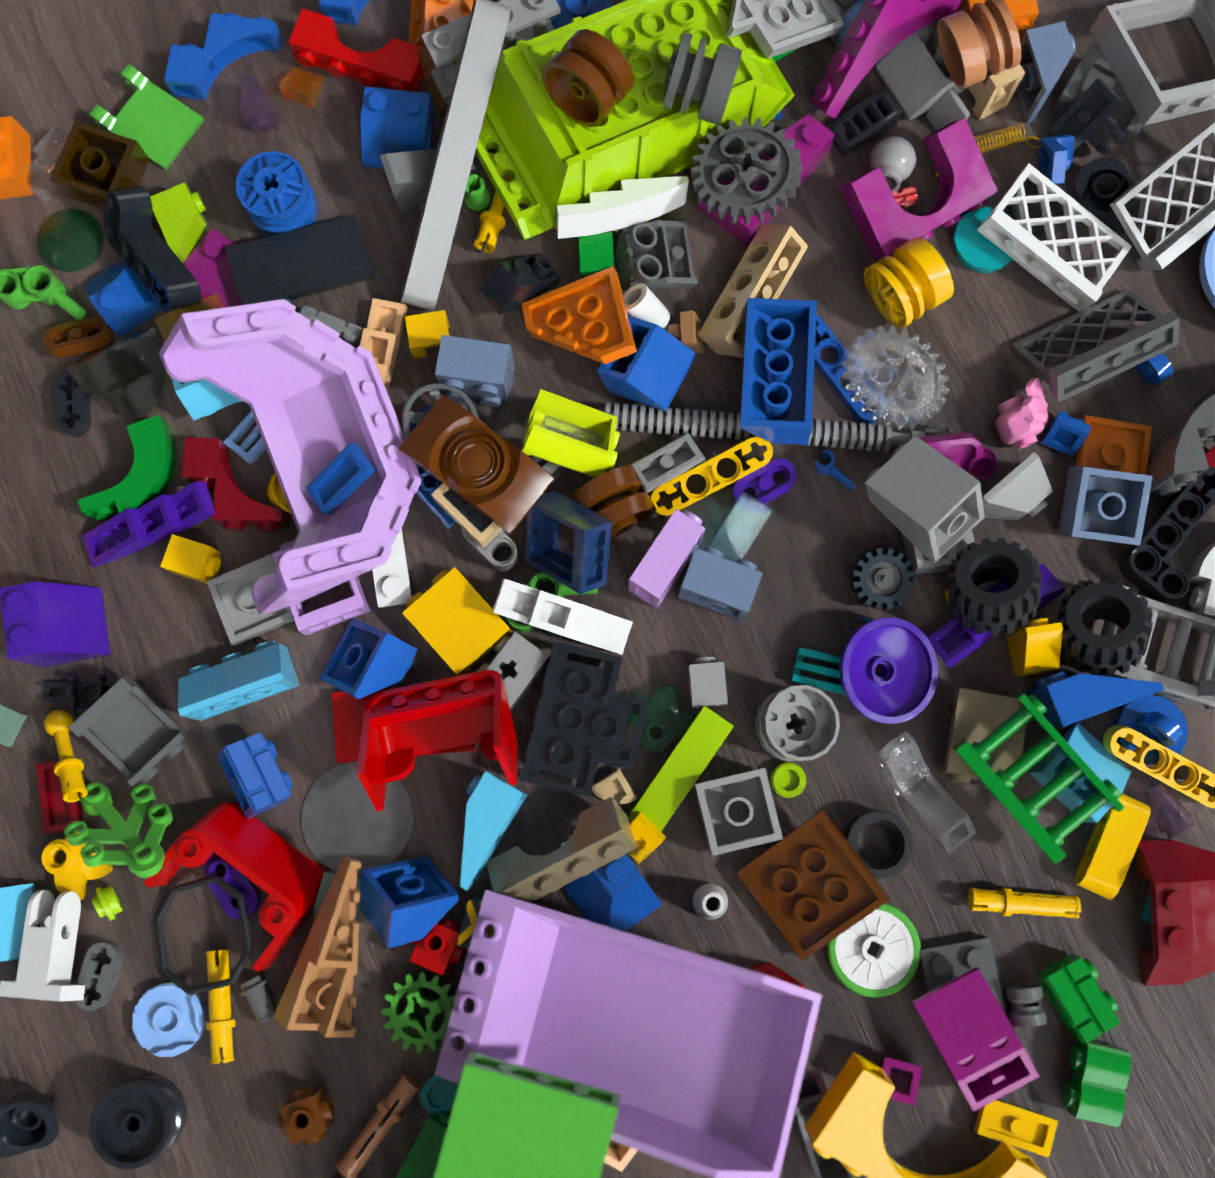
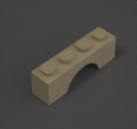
M610 797L581 812L573 835L556 851L542 856H533L523 852L516 846L487 861L493 892L531 903L551 892L557 891L560 887L582 876L590 874L595 869L621 858L637 848L627 815L614 799Z

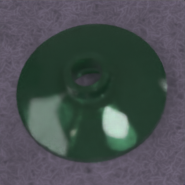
M65 209L54 213L43 223L38 234V249L42 258L54 269L63 272H76L89 267L100 256L104 245V233L99 222L88 212L79 209ZM71 232L67 239H62L65 234Z

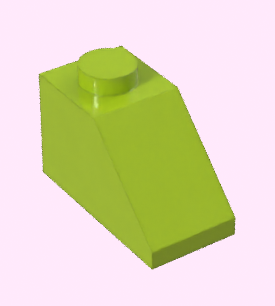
M185 182L150 197L152 210L166 242L182 263L197 247L207 225L201 213L206 211V207L199 193H192Z

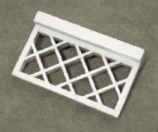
M1030 164L1022 170L991 214L977 229L978 232L1078 312L1083 311L1098 300L1103 293L1102 288L1132 247ZM1026 178H1029L1037 185L1039 195L1025 196L1023 182ZM1049 201L1060 203L1063 206L1064 216L1051 217ZM1040 202L1043 218L1029 219L1027 203ZM1018 204L1021 220H1013L1004 213L1003 209L1006 205ZM1075 222L1085 223L1089 227L1090 237L1077 238ZM1066 223L1069 239L1056 240L1053 224ZM1044 225L1047 241H1039L1034 237L1031 226ZM1108 242L1118 250L1114 258L1103 259L1100 243ZM1079 244H1092L1094 260L1081 261ZM1070 245L1073 261L1065 262L1060 258L1057 246ZM1096 266L1098 280L1095 285L1084 277L1083 267Z

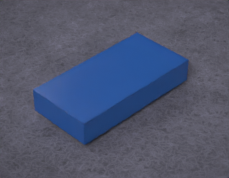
M349 443L305 489L323 515H332L376 470L357 443Z

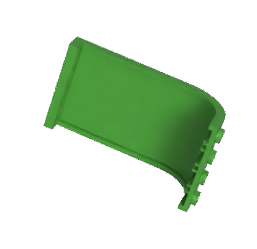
M471 1051L464 1065L434 1178H600L619 1109L620 1094Z

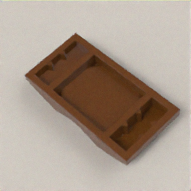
M444 395L439 398L398 448L400 452L509 535L512 534L554 481L551 475L522 450L501 438L473 413Z

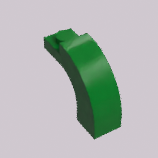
M159 414L126 426L134 449L132 468L128 475L114 487L79 499L78 503L83 514L94 520H107L116 516L117 511L121 513L127 508L138 509L166 493L175 473L177 450L170 424Z

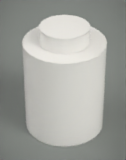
M636 284L624 293L623 298L629 316L657 324L664 330L666 329L670 319V312L645 284Z

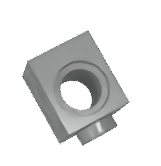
M715 657L695 658V664H690L687 668L691 709H702L704 706L707 708L725 707L728 704L724 662H716Z

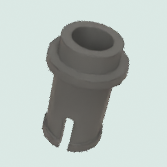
M260 975L239 985L242 990L239 994L241 997L245 996L257 1025L271 1019L276 1011L265 987L267 981L266 979L262 981Z

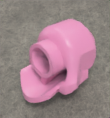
M1038 377L1032 378L1026 384V399H1024V396H1018L997 406L1000 416L996 419L995 426L1003 444H1016L1018 449L1030 446L1038 442L1036 435L1040 434L1044 430L1045 425H1047L1048 404L1045 401L1043 387Z

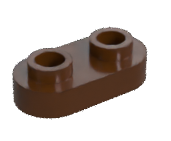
M90 317L58 324L49 328L42 336V343L51 356L57 358L68 357L105 348L113 338V331L102 317Z

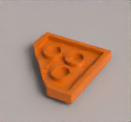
M613 266L521 303L526 329L534 338L603 364L637 352L618 274Z

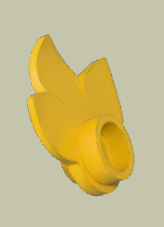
M67 838L53 840L46 845L42 852V864L49 873L54 874L55 887L60 893L72 891L79 896L80 900H83L86 896L87 880H95L108 875L113 870V866H86L80 852L83 846L88 843L72 846L68 843ZM61 850L66 853L64 863H60L57 860V854Z

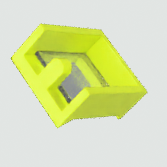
M540 389L527 419L521 450L528 456L533 454L537 458L591 477H598L604 474L605 471H611L617 459L618 453L614 451L620 436V432L616 431L617 417Z

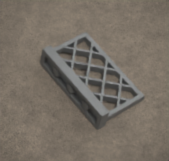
M1127 289L1013 343L1012 352L1050 386V396L1059 403L1178 346L1179 317L1172 312L1162 315L1130 289ZM1125 303L1133 307V310H1114ZM1091 319H1105L1104 324H1085V322ZM1111 320L1130 321L1128 326L1110 325ZM1136 321H1150L1141 326H1135ZM1062 333H1075L1074 339L1056 338V336ZM1081 334L1100 335L1099 340L1080 339ZM1106 335L1118 336L1110 341L1105 340ZM1032 347H1046L1044 353L1028 351ZM1052 348L1070 349L1069 354L1051 353ZM1077 349L1089 350L1081 355H1075ZM1047 363L1060 364L1051 369L1046 368Z

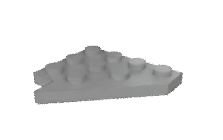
M733 0L726 35L728 38L750 31L766 58L769 59L838 34L845 23L830 0Z

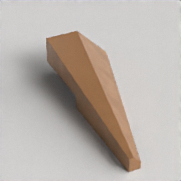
M343 856L273 1017L286 1030L319 1031L324 1037L354 1038L355 1026L352 1024V1008L356 1007V996L353 994L354 975H357L359 923L355 917L356 903L360 902V892L356 887L357 869L361 868V862L357 859Z

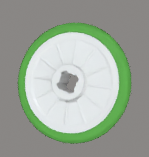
M887 903L827 944L828 960L835 976L849 990L866 997H884L898 992L913 978L920 962L919 950H921L916 928L902 911ZM872 941L881 946L875 957L867 953Z

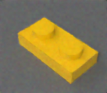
M997 1099L979 1109L974 1131L979 1135L1000 1142L1004 1141L1009 1145L1049 1158L1058 1120Z

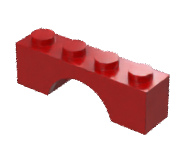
M303 8L288 41L295 60L303 66L309 68L316 66L327 70L336 77L347 76L356 79L367 87H374L375 85L384 89L418 92L424 78L417 53L423 47L393 38L387 45L376 51H353L339 41V34L333 18Z

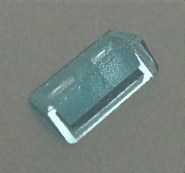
M743 492L709 547L721 551L724 554L723 558L736 562L737 559H743L773 510Z

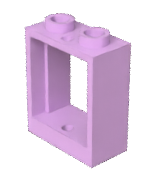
M677 509L674 511L630 577L629 591L658 609L691 559L695 549L702 542L706 528L701 525L702 520L686 510L684 513Z
M294 541L280 546V551L272 553L275 566L277 561L290 551ZM358 576L348 580L353 594L352 597L307 613L303 601L290 606L298 631L304 635H309L370 612Z

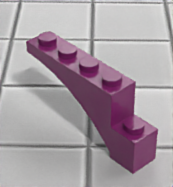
M865 0L856 19L850 24L841 47L834 54L831 65L822 82L817 86L810 103L826 115L836 118L850 94L880 59L919 29L940 18L955 13L962 0Z

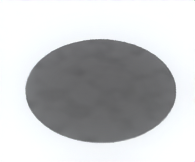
M349 762L325 772L312 785L303 804L301 826L308 848L323 865L337 871L343 856H348L361 862V868L357 869V875H361L362 870L390 864L401 853L411 833L413 810L407 790L398 780L386 783L384 810L377 812L357 776L358 762Z

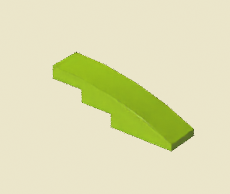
M704 706L628 816L629 822L642 812L662 831L734 726Z

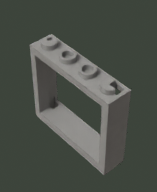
M1133 0L1119 4L1113 3L1110 6H1106L1099 13V17L1090 28L1091 34L1143 126L1215 109V79L1161 91L1128 35L1127 30L1190 17L1215 58V0Z

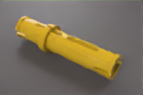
M970 887V894L967 897L970 911L997 912L1001 916L1008 917L1012 914H1029L1078 919L1079 913H1081V901L1077 895L1026 893L1012 891L1011 888L1002 887L1000 890Z
M229 949L218 950L219 965H217L216 950L205 952L207 957L208 983L229 978ZM230 986L208 991L209 1021L206 1022V1030H210V1064L220 1063L221 1047L223 1048V1063L234 1061L232 1027H235V1018L231 1019Z

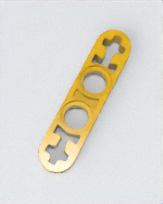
M759 436L750 437L659 486L651 494V500L657 509L655 512L665 516L671 515L676 509L680 511L765 466L772 458V445L769 441ZM756 442L758 446L765 445L766 450L762 453L763 459L758 461L753 457L746 460L745 462L749 465V468L743 470L741 461L734 452L741 449V455L743 456L752 450L750 446L752 443ZM723 458H730L736 464V471L731 477L724 478L717 473V464ZM693 474L702 475L706 481L705 489L698 494L689 492L686 487L688 477ZM680 481L682 491L689 499L681 502V496L676 497L672 500L673 507L667 509L665 505L658 506L656 501L660 499L659 493L665 490L667 494H672L677 491L673 484Z
M1114 725L1105 732L1103 745L1111 755L1207 807L1215 808V794L1212 796L1196 787L1201 781L1215 789L1214 773L1127 726ZM1119 736L1123 737L1126 741L1136 745L1137 747L1134 749V752L1116 743ZM1151 749H1157L1160 757L1158 763L1153 767H1146L1144 763L1145 754ZM1186 765L1189 770L1188 778L1184 782L1177 784L1174 780V772L1178 767Z

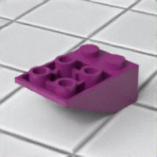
M978 967L912 1001L973 1112L1040 1077Z

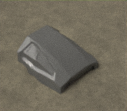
M658 220L618 230L616 258L620 284L625 292L632 286L640 283L645 284L650 290L687 289L698 284L697 278L693 274L687 233V230L690 228L689 221Z

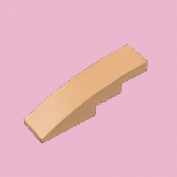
M372 298L367 329L363 328L360 346L372 353L388 393L401 341L407 306L402 303Z

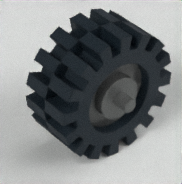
M877 546V548L866 549V552L860 553L856 557L857 561L851 565L852 574H849V580L852 583V586H850L852 592L856 594V597L861 602L874 609L890 610L896 605L901 606L904 604L903 600L905 598H910L912 595L910 590L912 587L915 588L916 582L913 581V576H916V572L911 567L912 562L904 556L905 554L893 548Z

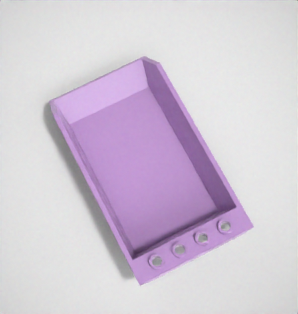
M485 890L434 1075L460 1084L465 1062L472 1051L620 1094L619 1109L610 1140L712 1178H779L822 995L746 968ZM490 925H493L495 928V934L492 938L488 935ZM481 961L485 965V971L482 975L478 972V965ZM470 999L475 1003L473 1012H470L468 1009V1001ZM460 1036L464 1039V1048L462 1050L457 1045Z

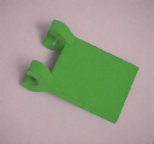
M128 64L122 71L121 76L126 79V85L135 90L129 101L115 118L99 105H96L89 115L102 130L136 140L151 161L167 170L203 123L204 118L153 84L136 68Z

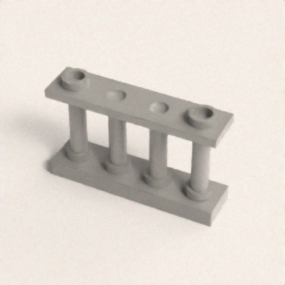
M500 0L496 2L511 8L500 54L503 50L515 46L519 40L525 39V41L555 30L548 18L561 13L557 1ZM470 14L421 35L435 66L438 67L430 72L445 105L450 99Z
M1146 598L1148 601L1147 608H1151L1153 614L1151 621L1153 626L1147 651L1141 657V661L1136 667L1130 664L1128 672L1121 674L1119 670H1116L1115 675L1112 677L1162 683L1164 690L1154 693L1155 695L1207 712L1215 711V701L1198 695L1200 682H1214L1215 678L1214 618L1211 619ZM1157 618L1176 623L1164 671H1160L1159 674L1148 671L1147 665L1144 664ZM1104 620L1100 635H1116L1118 626ZM1191 629L1210 634L1199 679L1193 685L1182 682L1181 676L1178 675ZM1084 669L1083 671L1090 673L1091 670ZM1105 672L1098 673L1099 676H1106Z

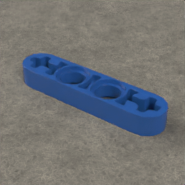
M816 314L815 338L818 342L822 337L825 340L821 341L815 348L814 366L859 423H865V425L877 423L885 411L883 397L823 319ZM824 348H831L837 353L838 360L832 364H827L821 360L819 352ZM845 374H851L857 379L858 386L853 390L844 389L840 384V377ZM862 389L866 391L862 396L864 402L867 405H871L872 403L876 405V408L873 411L874 415L871 412H867L866 414L862 412L864 402L861 400L860 397H858L856 401H853L851 399L856 397Z

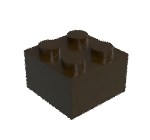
M75 121L49 180L65 198L105 210L107 192L139 186L150 159L136 140Z

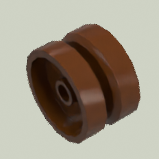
M588 29L577 30L562 47V51L557 52L542 69L543 84L555 105L566 116L587 127H598L613 111L614 105H618L631 91L634 83L631 67L622 52L610 40L598 32Z
M632 465L608 471L587 482L569 496V499L612 521L610 540L635 528L657 510L647 492H637L642 481Z

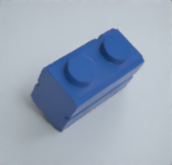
M262 732L224 747L217 755L246 819L279 806L292 796L290 792L292 790L291 779L286 771H280L275 761L277 759L276 748L271 740H265Z

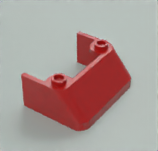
M483 670L381 691L368 699L364 708L357 776L377 812L384 810L386 783L398 781L408 776L415 766V756L481 743V750L487 759L500 762L509 785H517V739L506 687L501 675L495 670Z
M225 801L214 806L176 839L165 854L162 869L157 874L147 877L143 884L148 888L168 885L181 866L188 868L199 867L206 863L213 853L224 859L270 895L260 909L259 919L262 927L275 938L252 967L255 971L260 972L273 966L313 912L323 874L327 871L258 817L254 816L246 819L239 803Z

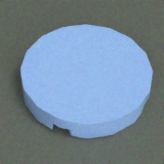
M165 982L147 990L132 1013V1031L136 1041L143 1049L146 1048L158 1057H174L189 1050L201 1038L206 1026V1008L201 996L198 993L193 995L186 994L173 982Z

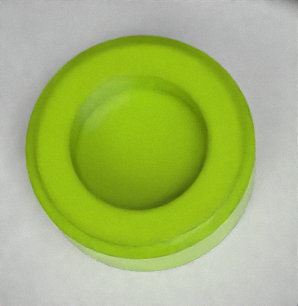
M783 763L773 769L770 775V785L778 796L793 798L803 792L806 786V775L800 766L794 763Z

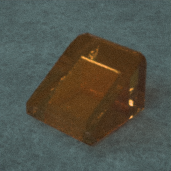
M294 67L281 81L279 89L284 98L314 107L325 77Z

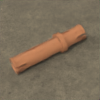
M403 1073L401 1079L387 1098L381 1099L376 1105L378 1110L358 1135L342 1160L336 1165L337 1170L344 1177L356 1178L359 1171L378 1148L393 1125L399 1124L404 1118L403 1111L422 1087L412 1076ZM397 1099H399V1102L395 1105V1107L393 1108V1110L391 1111V1113L388 1115V1117L386 1118V1120H385V1121H382L383 1118L387 1115V1113H388L389 1110L391 1109V1107H392V1106L394 1105V1103L397 1101ZM375 1131V1132H376L375 1135H374V1136L372 1137V1139L369 1141V1143H368L367 1146L364 1148V1150H363L361 1153H359V1151L361 1150V1148L364 1146V1144H365V1143L367 1142V1140L370 1138V1136L372 1135V1133Z

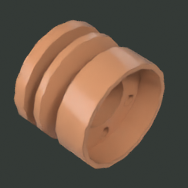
M986 0L984 4L979 2L971 8L970 16L967 12L960 10L940 19L937 23L938 43L943 61L952 81L961 90L985 80L987 69L996 76L1002 73L1004 68L1010 70L1020 64L1022 55L1019 34L1014 18L1004 0Z

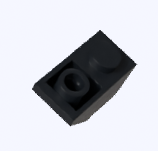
M539 253L499 262L479 290L498 314L501 315L520 310L522 308L521 303L538 297L557 283L560 277L553 269L551 262Z

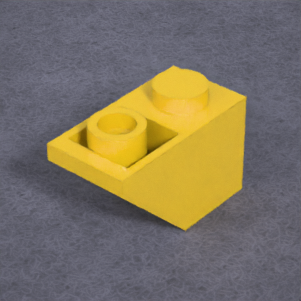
M1048 618L1028 621V625L1021 629L1017 626V632L1006 637L1014 677L1046 673L1059 669L1063 632L1061 622L1049 624Z

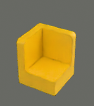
M445 310L405 316L409 348L414 359L426 358V348L440 346L442 335L449 336V320Z

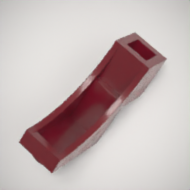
M185 437L181 477L190 484L195 481L205 482L208 491L213 490L215 486L213 507L216 514L212 516V519L222 525L224 530L241 532L244 531V527H257V530L260 532L277 533L278 528H289L290 514L280 507H272L256 502L241 491L232 475L229 465L228 446L219 438Z

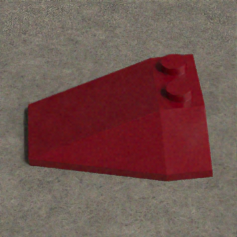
M1172 839L1140 840L1136 849L1137 877L1149 881L1152 948H1140L1142 985H1181L1214 972L1215 852Z

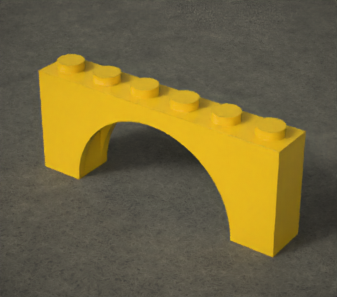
M855 1052L852 1053L804 1125L811 1140L810 1145L819 1155L827 1159L831 1156L838 1159L850 1173L858 1177L864 1174L869 1178H1047L1030 1156L1004 1141L982 1162L955 1174L925 1175L901 1166L886 1153L882 1136L885 1108L895 1086L882 1068Z

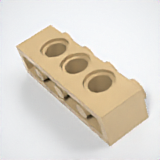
M762 224L703 324L698 336L716 354L744 358L747 298L778 299L800 262L808 245L790 225Z

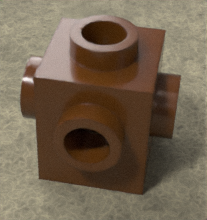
M310 1086L288 1094L289 1100L280 1107L281 1113L278 1114V1123L284 1136L288 1135L290 1145L302 1141L303 1145L307 1146L324 1139V1132L335 1122L334 1105L330 1096L326 1095L325 1088L321 1087L311 1091ZM302 1114H305L308 1117V1124L306 1125L304 1123Z

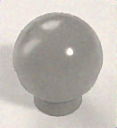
M890 136L882 139L875 145L870 155L871 169L881 168L891 192L900 188L901 182L910 176L916 165L914 147L908 140L899 136Z

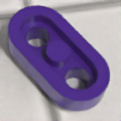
M774 459L765 466L738 479L732 491L735 505L744 511H754L786 494L793 488L796 482V469L791 462L785 459ZM774 474H781L784 477V482L776 483L773 481L772 476ZM745 490H752L755 498L748 500L743 496V492Z
M217 854L212 855L204 865V878L212 875L218 876L216 868L219 864H223L226 867V874L221 878L244 896L248 917L252 916L261 904V895L255 883ZM215 882L208 884L224 911L230 917L240 919L239 907L235 904V898Z

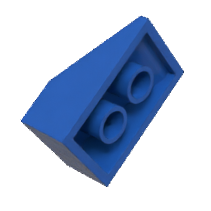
M1066 671L1034 681L1037 688L1027 691L1026 694L1028 697L1033 694L1047 709L1043 716L1054 728H1060L1164 690V687L1159 682L1082 673L1068 677Z

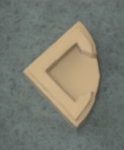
M620 769L594 783L592 787L594 794L602 800L612 797L617 804H626L637 800Z

